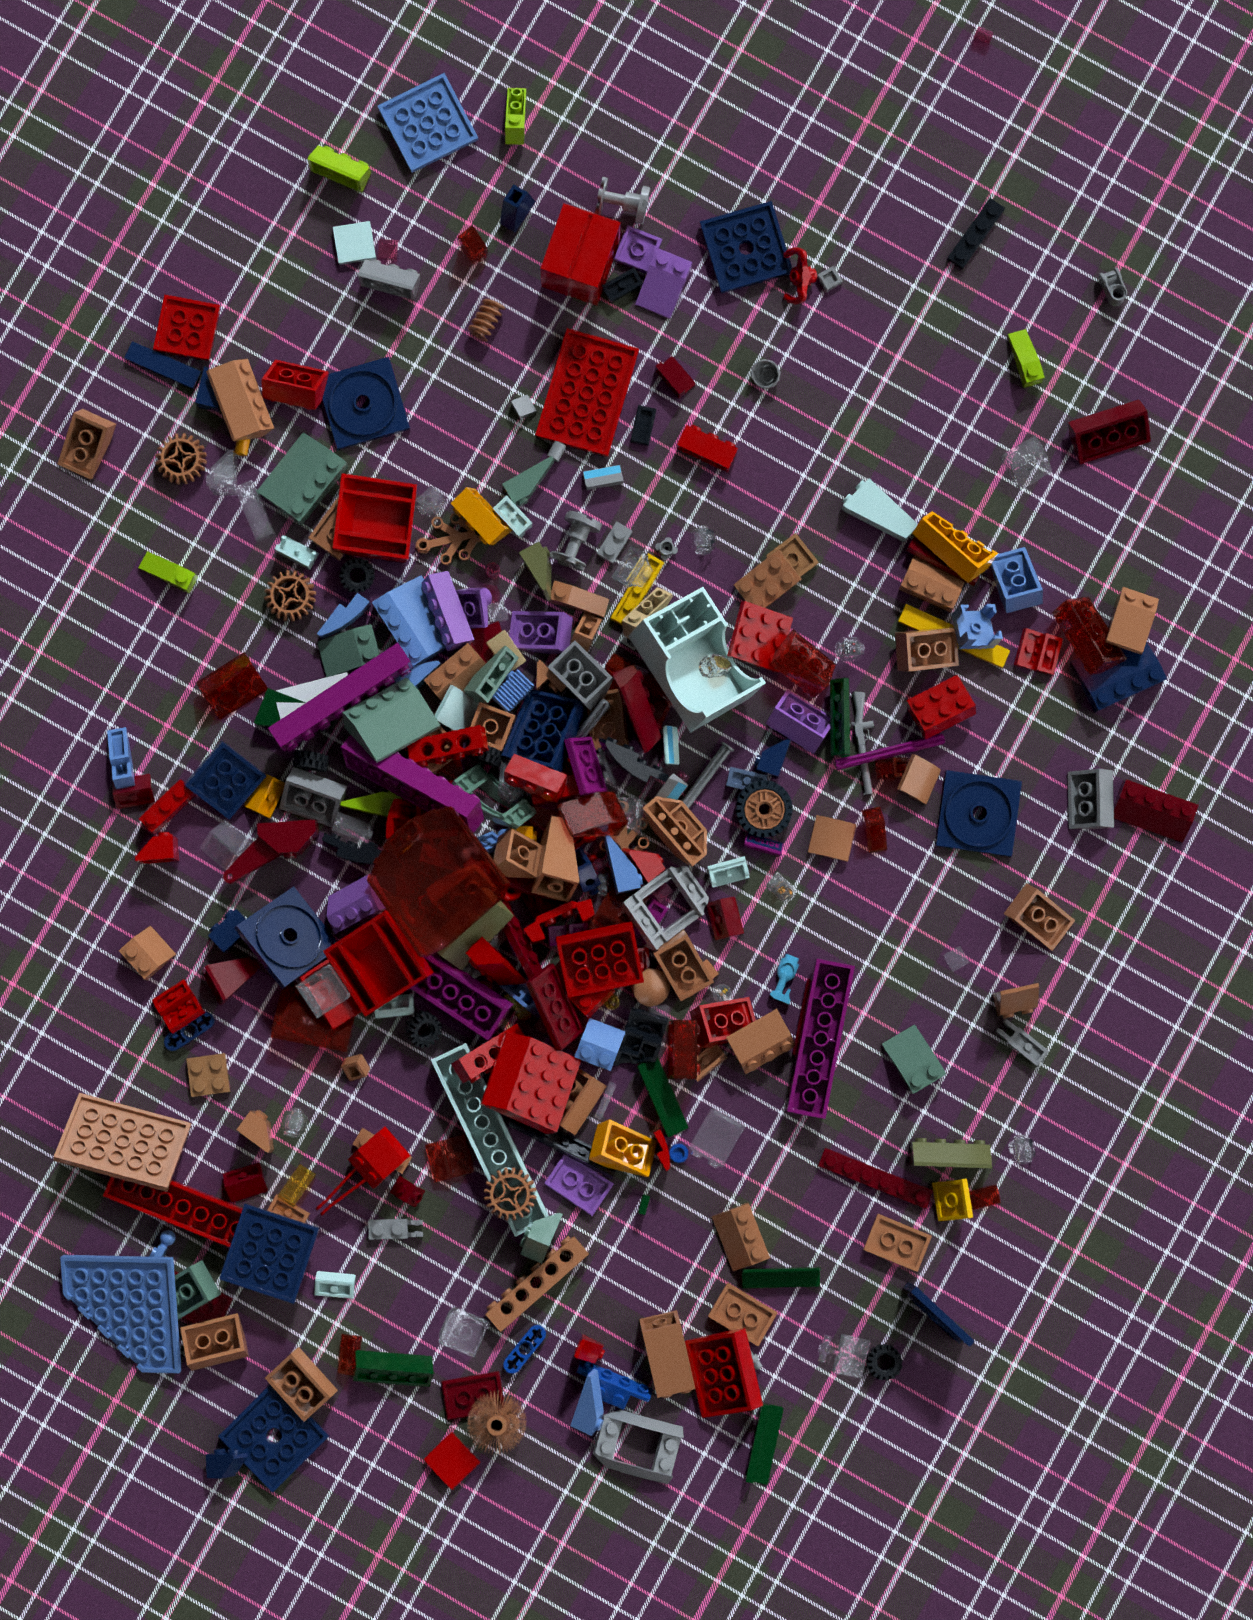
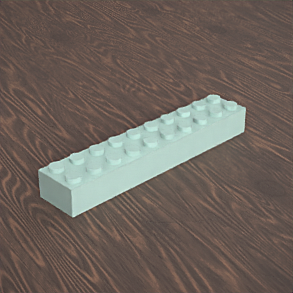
M467 1043L432 1059L431 1062L488 1181L494 1182L490 1177L491 1175H494L496 1178L499 1177L497 1175L498 1170L504 1175V1168H507L508 1173H511L514 1167L515 1174L517 1175L520 1170H523L521 1175L523 1178L526 1174L529 1175L501 1114L480 1105L487 1086L482 1074H479L481 1078L475 1082L470 1083V1081L462 1084L451 1065L454 1061L471 1052ZM530 1175L526 1179L527 1183L532 1180ZM505 1178L511 1187H518L523 1184L516 1178ZM500 1181L494 1189L496 1198L501 1196L504 1191ZM534 1183L529 1185L530 1189L536 1188ZM507 1188V1190L505 1191L507 1193H505V1196L501 1199L510 1197L515 1203L514 1195H516L515 1192H517L519 1189L515 1191H510V1189ZM526 1189L517 1195L520 1207L526 1200ZM537 1189L535 1192H531V1195L537 1196L536 1199H530V1202L534 1203V1207L526 1206L530 1210L529 1213L522 1210L521 1212L524 1217L521 1218L517 1213L516 1220H513L512 1215H509L508 1223L515 1237L524 1233L527 1227L531 1228L535 1220L549 1216ZM509 1201L499 1203L501 1208L505 1210H515Z

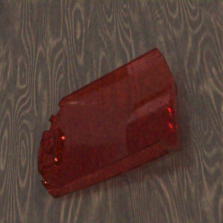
M452 806L429 810L427 813L421 816L418 815L401 826L383 845L384 849L379 857L375 858L373 862L375 865L367 879V882L418 956L422 958L448 947L505 897L510 882L484 846Z

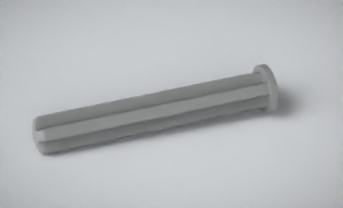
M721 742V748L682 801L688 808L693 804L731 751L734 752V749L726 743Z

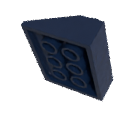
M1147 642L1142 655L1108 644L1070 662L1094 713L1167 680L1159 660Z
M532 689L524 699L501 756L511 760L513 754L562 772L568 757L564 740L576 738L587 710L578 699Z

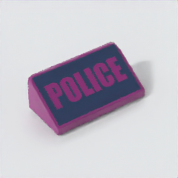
M747 833L743 846L779 857L782 854L784 844Z

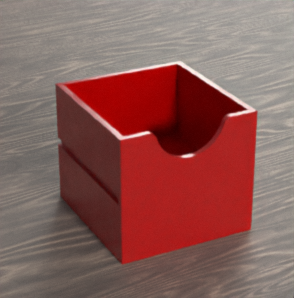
M563 203L540 268L541 287L598 306L603 292L601 285L606 283L620 243L621 222Z

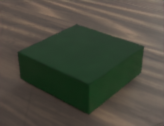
M642 1195L638 1208L639 1214H646L650 1200L649 1195Z

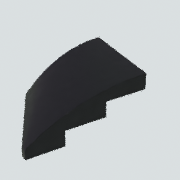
M632 1007L624 1028L626 1032L613 1065L619 1066L621 1063L630 1062L632 1064L655 1062L662 1045V1038L669 1018Z

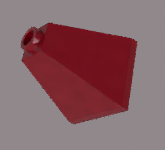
M247 957L206 965L202 974L221 1006L254 976L260 967L255 958Z

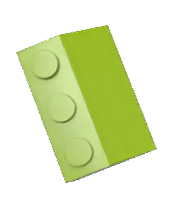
M318 145L307 159L311 172L361 193L371 175V170L367 163L358 160V162L354 161L345 153H341V155L335 153L328 146L321 147Z

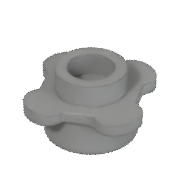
M669 537L655 546L663 560H667L670 555L678 552V548L674 546L672 539Z

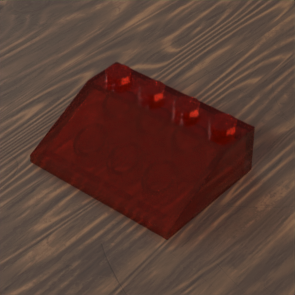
M291 983L281 990L270 1037L349 1052L356 1016L333 1030L301 988V984Z

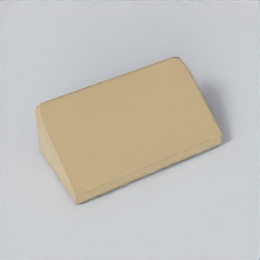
M505 630L486 642L494 655L503 646H507L519 657L510 672L526 662V659Z

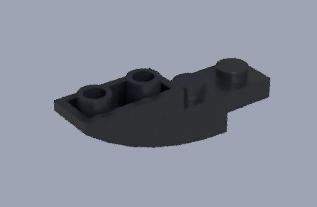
M607 737L606 740L599 738V743L609 758L625 772L645 782L648 781L649 776L667 781L669 775L663 773L664 769L653 765V767L647 766L648 762L638 758L639 754L634 752V747L624 744L623 747L617 745L618 740Z
M332 832L329 835L324 833L322 838L323 842L338 848L337 857L347 861L376 866L396 864L399 861L395 857L396 853L388 849L383 852L378 849L379 845L368 841V844L363 842L360 849H358V844L350 840L345 843L340 840L341 836Z

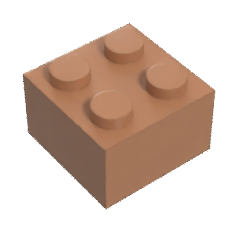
M479 702L470 727L483 726L486 731L488 745L503 752L516 720V715Z

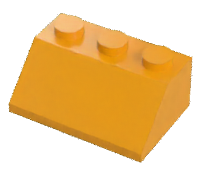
M466 487L451 502L454 507L452 510L459 517L463 516L467 520L465 524L472 531L476 530L480 534L478 537L485 545H494L513 531L475 488Z

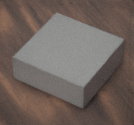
M834 266L817 275L826 292L843 283Z

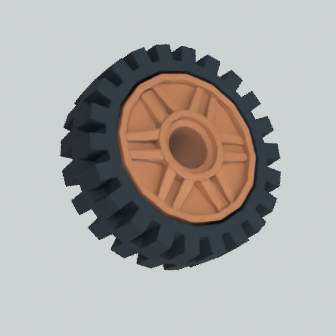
M759 780L748 784V786L742 789L736 800V816L740 825L748 833L757 837L765 838L782 832L788 826L793 813L792 801L787 791L779 784L768 780ZM762 804L769 805V811L765 814L759 812V807Z

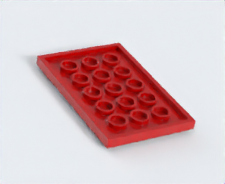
M567 328L535 437L552 442L558 441L566 446L608 457L638 357L639 348Z

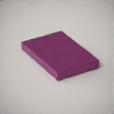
M592 737L568 738L564 740L580 795L607 792Z

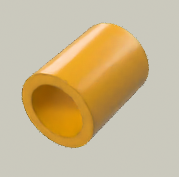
M251 439L236 441L234 454L247 456Z

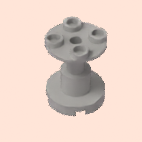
M602 177L601 188H599L597 196L599 203L596 205L595 214L601 215L605 202L623 206V211L637 213L635 223L643 224L651 187L643 186L641 195L626 192V195L607 191L608 178Z
M567 511L564 519L572 524L568 533L570 541L565 554L551 551L549 557L558 560V564L568 567L570 564L574 566L573 568L584 571L586 564L576 559V554L580 544L586 542L589 532L599 533L602 524L593 518L591 521L586 518L587 515Z

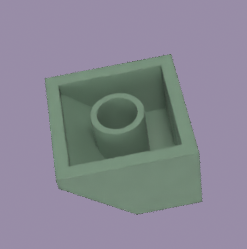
M557 1213L535 1220L531 1228L527 1227L520 1246L523 1247L521 1255L542 1263L563 1214Z

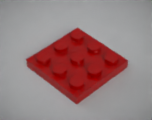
M164 294L153 350L210 361L221 306Z
M741 601L727 656L779 673L793 618L747 601Z

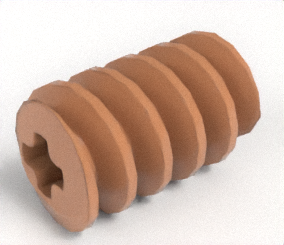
M483 299V305L478 308L480 312H476V318L471 321L473 325H469L468 330L477 339L487 342L488 340L484 336H491L488 329H495L491 323H498L495 316H502L498 310H505L506 308L494 300Z

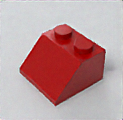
M170 832L158 833V836H153L135 856V861L140 864L179 861L178 838L170 834Z

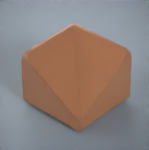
M362 1054L345 1058L341 1065L349 1081L366 1077L370 1070Z

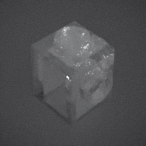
M431 485L416 499V508L422 515L436 516L443 509L441 506L446 503V499Z

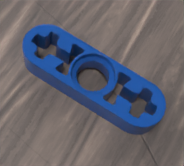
M533 1325L505 1358L503 1366L508 1373L518 1372L545 1339L546 1330L542 1325ZM533 1329H541L542 1337H536V1339L533 1341L537 1343L535 1346H533V1344L529 1340L525 1339L527 1336L530 1339L533 1337ZM523 1343H527L531 1348L530 1352L526 1355L519 1351V1346ZM516 1351L518 1356L524 1358V1360L521 1362V1360L518 1359V1361L516 1362V1366L518 1367L516 1369L513 1367L509 1369V1363L507 1361H513L515 1359L516 1355H513V1353Z

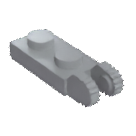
M1005 1019L1003 1021L1004 1025L1014 1031L1012 1036H1008L999 1028L995 1032L1005 1039L1011 1047L1038 1067L1049 1051L1020 1027L1017 1028L1013 1023Z
M368 1220L369 1240L423 1237V1232L421 1231L408 1232V1225L418 1226L423 1224V1220Z

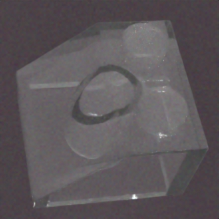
M1036 435L1004 453L1000 458L1020 491L1052 472L1046 451Z
M233 450L226 452L210 468V474L206 476L207 486H209V490L214 495H237L238 458Z

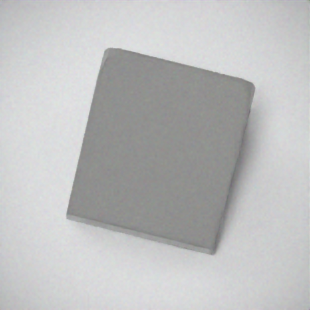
M528 394L511 401V405L520 420L537 411Z

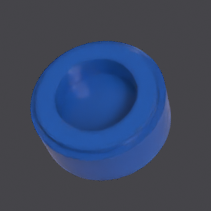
M674 1144L669 1150L670 1159L676 1163L684 1162L688 1158L687 1147L683 1144Z

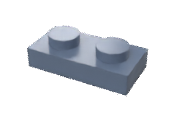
M730 767L726 786L744 789L750 783L767 780L768 775Z

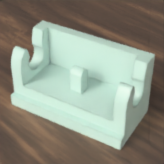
M507 495L493 508L520 538L525 535L526 530L531 529L533 523Z
M284 535L281 537L280 544H277L275 547L276 553L308 570L312 568L319 555L318 552Z
M745 856L707 866L712 888L750 878Z
M413 994L398 995L375 1010V1018L414 1015Z

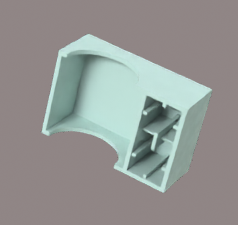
M704 587L643 619L628 636L690 733L750 699L766 684L762 677L754 679L744 674L733 659L727 656L728 648L725 641V631L728 624Z

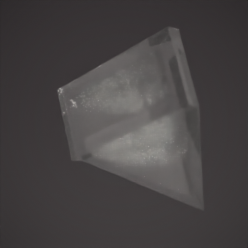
M614 796L612 815L617 816L641 837L644 798Z

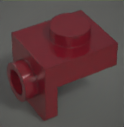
M402 1176L398 1177L390 1191L391 1194L413 1207H416L422 1200L425 1190Z

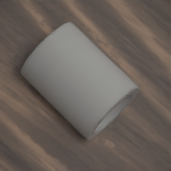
M554 441L547 457L552 456L555 462H559L566 446L558 441Z

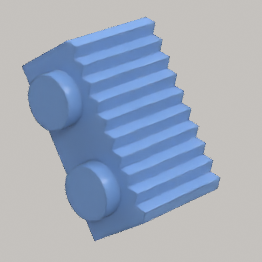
M518 669L515 672L512 670L505 677L506 681L499 686L492 696V700L508 713L535 688Z

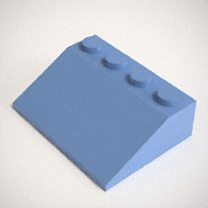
M422 575L385 593L372 602L377 613L395 641L399 643L413 667L427 662L446 650V646L442 642L440 630L435 624L433 612L429 608V601L422 590L421 582L424 580Z

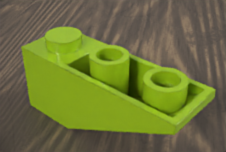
M526 88L507 89L505 144L524 145Z

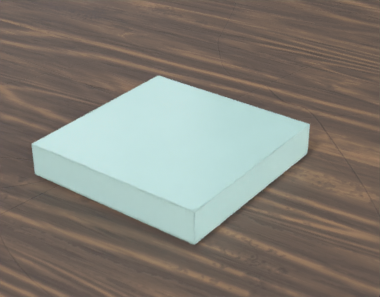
M370 221L333 227L339 265L365 261V259H376Z
M450 685L434 716L439 723L453 731L468 728L479 703H476L462 690Z

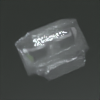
M630 546L611 578L628 588L631 586L643 587L653 572L648 561V555Z

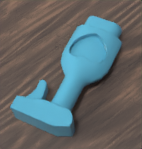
M785 954V957L781 959L777 969L779 981L775 991L770 993L773 999L788 1005L790 1004L789 993L791 989H788L785 995L782 992L785 984L795 977L799 967V958Z

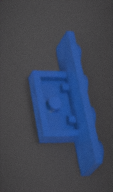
M584 1360L580 1361L577 1369L578 1374L587 1377L593 1369L598 1370L603 1402L624 1410L630 1395L645 1402L650 1401L653 1389L647 1385L633 1381L626 1376H621L594 1363Z

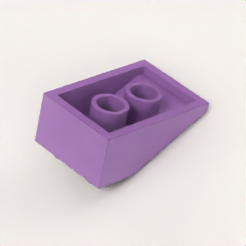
M657 248L635 305L670 319L692 269V262Z
M512 611L509 637L516 647L522 651L561 654L570 645L573 617L564 612Z

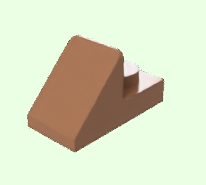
M539 660L537 662L536 690H539L548 681V686L553 692L562 694L567 687Z

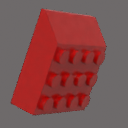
M341 473L332 549L353 556L406 563L409 559L417 484Z
M386 910L323 951L365 1017L434 973L403 924Z
M505 1032L480 1105L543 1133H556L581 1060L563 1051H556L554 1047L532 1037Z

